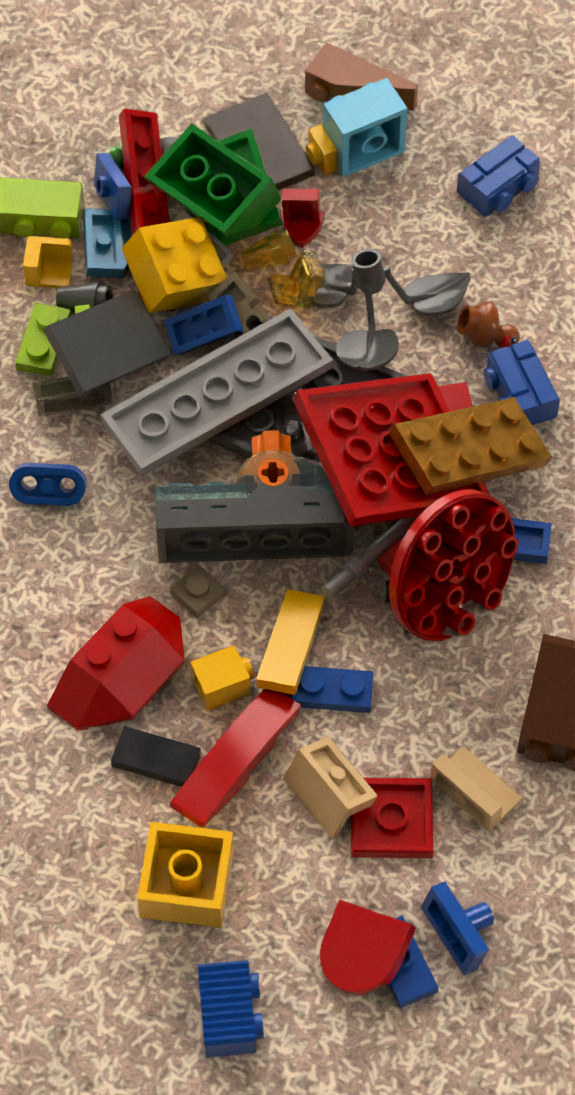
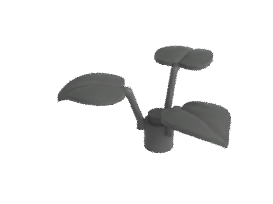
M364 249L353 255L352 266L347 264L310 265L301 263L299 281L304 297L311 304L318 307L338 306L346 300L347 295H355L358 288L365 293L368 331L355 330L345 334L337 342L336 354L338 360L346 367L353 370L370 371L390 363L399 350L398 337L394 331L389 329L375 331L372 294L382 290L386 279L405 304H414L417 313L436 316L453 311L462 302L470 282V273H448L421 277L410 282L403 290L391 274L390 266H383L380 252L374 249Z

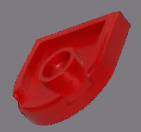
M339 899L321 943L320 962L323 972L328 980L342 991L358 996L367 995L385 983L389 984L395 978L402 965L416 927L411 923Z

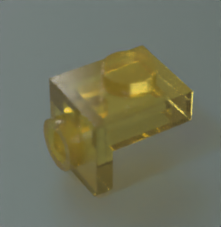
M303 249L289 276L270 274L267 282L274 302L278 305L309 308L318 289L324 284L325 271L321 267L317 252Z

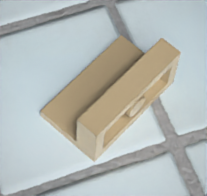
M329 736L298 749L283 777V780L331 839L339 834L349 816L372 806L378 796Z
M464 746L450 759L442 753L431 763L430 778H433V783L488 832L523 799Z

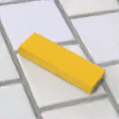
M287 589L256 678L257 688L296 695L325 607V596Z

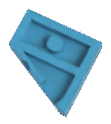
M85 208L83 227L86 276L122 278L129 267L121 248L132 237L130 214L128 219L115 220L109 209Z

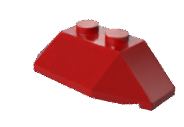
M151 596L122 604L70 659L47 704V708L77 731L89 729L88 727L104 726L134 719L185 664L180 617Z

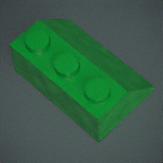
M192 123L144 176L152 185L225 236L259 226L281 201V197L271 177Z

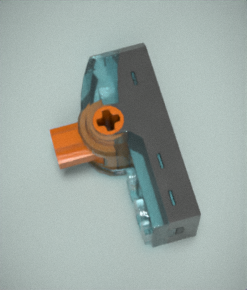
M279 430L263 431L261 435L252 437V457L248 458L239 469L236 484H224L214 481L204 485L170 483L155 487L159 563L346 557L353 553L354 526L350 527L322 463L312 459L293 456L291 454L290 436L281 434Z

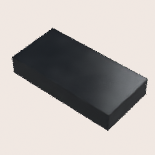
M124 726L111 759V766L182 787L197 766L201 755V748Z

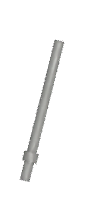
M418 516L400 519L360 555H352L341 565L342 570L322 587L323 593L329 599H333L351 582L357 583L369 573L368 567L377 561L376 559L397 540L405 536Z

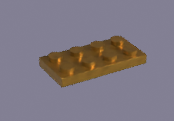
M515 397L394 424L389 432L390 437L426 496L545 467L552 459L551 454Z

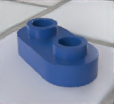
M24 463L18 466L12 473L9 480V489L16 500L25 504L70 506L78 503L83 498L87 489V479L85 474L73 465ZM24 477H34L37 485L34 487L27 486L24 483ZM62 479H72L75 487L72 489L65 488L62 485Z

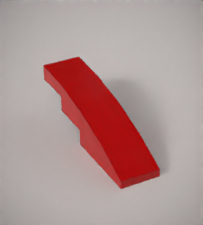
M264 689L225 731L172 799L170 807L201 828H204L248 782L251 771L274 748L276 738L299 715L301 704L282 692Z

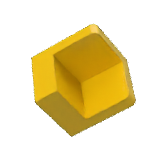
M28 236L23 261L25 285L46 288L70 286L74 261L72 241L63 238Z

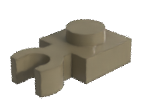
M235 271L207 295L210 300L224 295H232L243 327V334L251 330L253 321L260 320L262 323H265L269 320L262 311L253 309L261 301Z

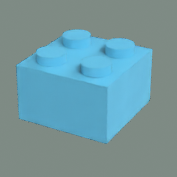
M388 78L375 83H368L358 90L343 96H336L323 104V128L337 148V171L342 178L405 152L408 108Z

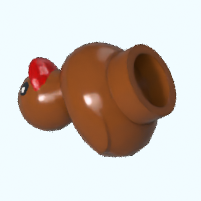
M481 302L474 307L466 305L462 308L457 323L458 333L468 336L474 345L488 347L495 342L500 348L506 346L509 348L511 345L519 343L520 334L515 326L511 324L499 326V313L493 302Z

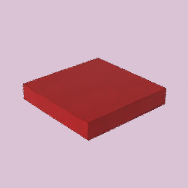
M364 778L378 796L372 806L351 815V858L433 859V778Z

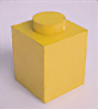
M235 645L190 661L191 679L206 711L251 694L250 680L255 678L253 668L247 656L240 657Z

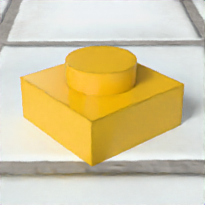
M320 124L308 129V145L305 146V151L314 166L318 165L324 176L337 171V148L323 126Z

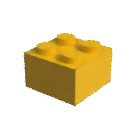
M199 217L141 227L121 248L149 314L210 301L207 295L227 278L206 226Z
M150 822L137 896L139 918L222 928L234 853L233 832Z

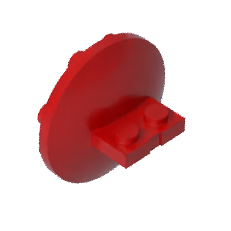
M473 489L449 493L426 508L413 522L405 536L397 540L376 559L380 569L390 575L389 598L395 618L405 630L427 641L450 639L451 635L443 634L446 626L461 635H467L475 625V616L461 608L464 604L473 600L488 610H493L500 604L502 590L508 580L519 542L515 537L512 518L499 500L484 492ZM464 620L465 626L461 628V623Z

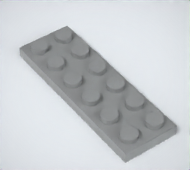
M292 308L100 414L101 423L143 477L333 368V359Z

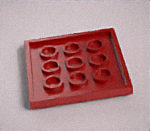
M432 373L297 390L293 402L350 527L419 516L441 497L459 490L473 489L490 495L485 482H480L426 496L389 435L394 424L450 412Z

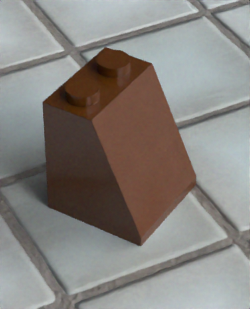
M543 634L517 753L524 754L527 759L534 762L543 763L550 760L563 763L566 768L575 771V641Z

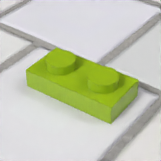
M34 303L15 361L16 370L52 377L58 357L43 330L48 325L71 316L70 309Z

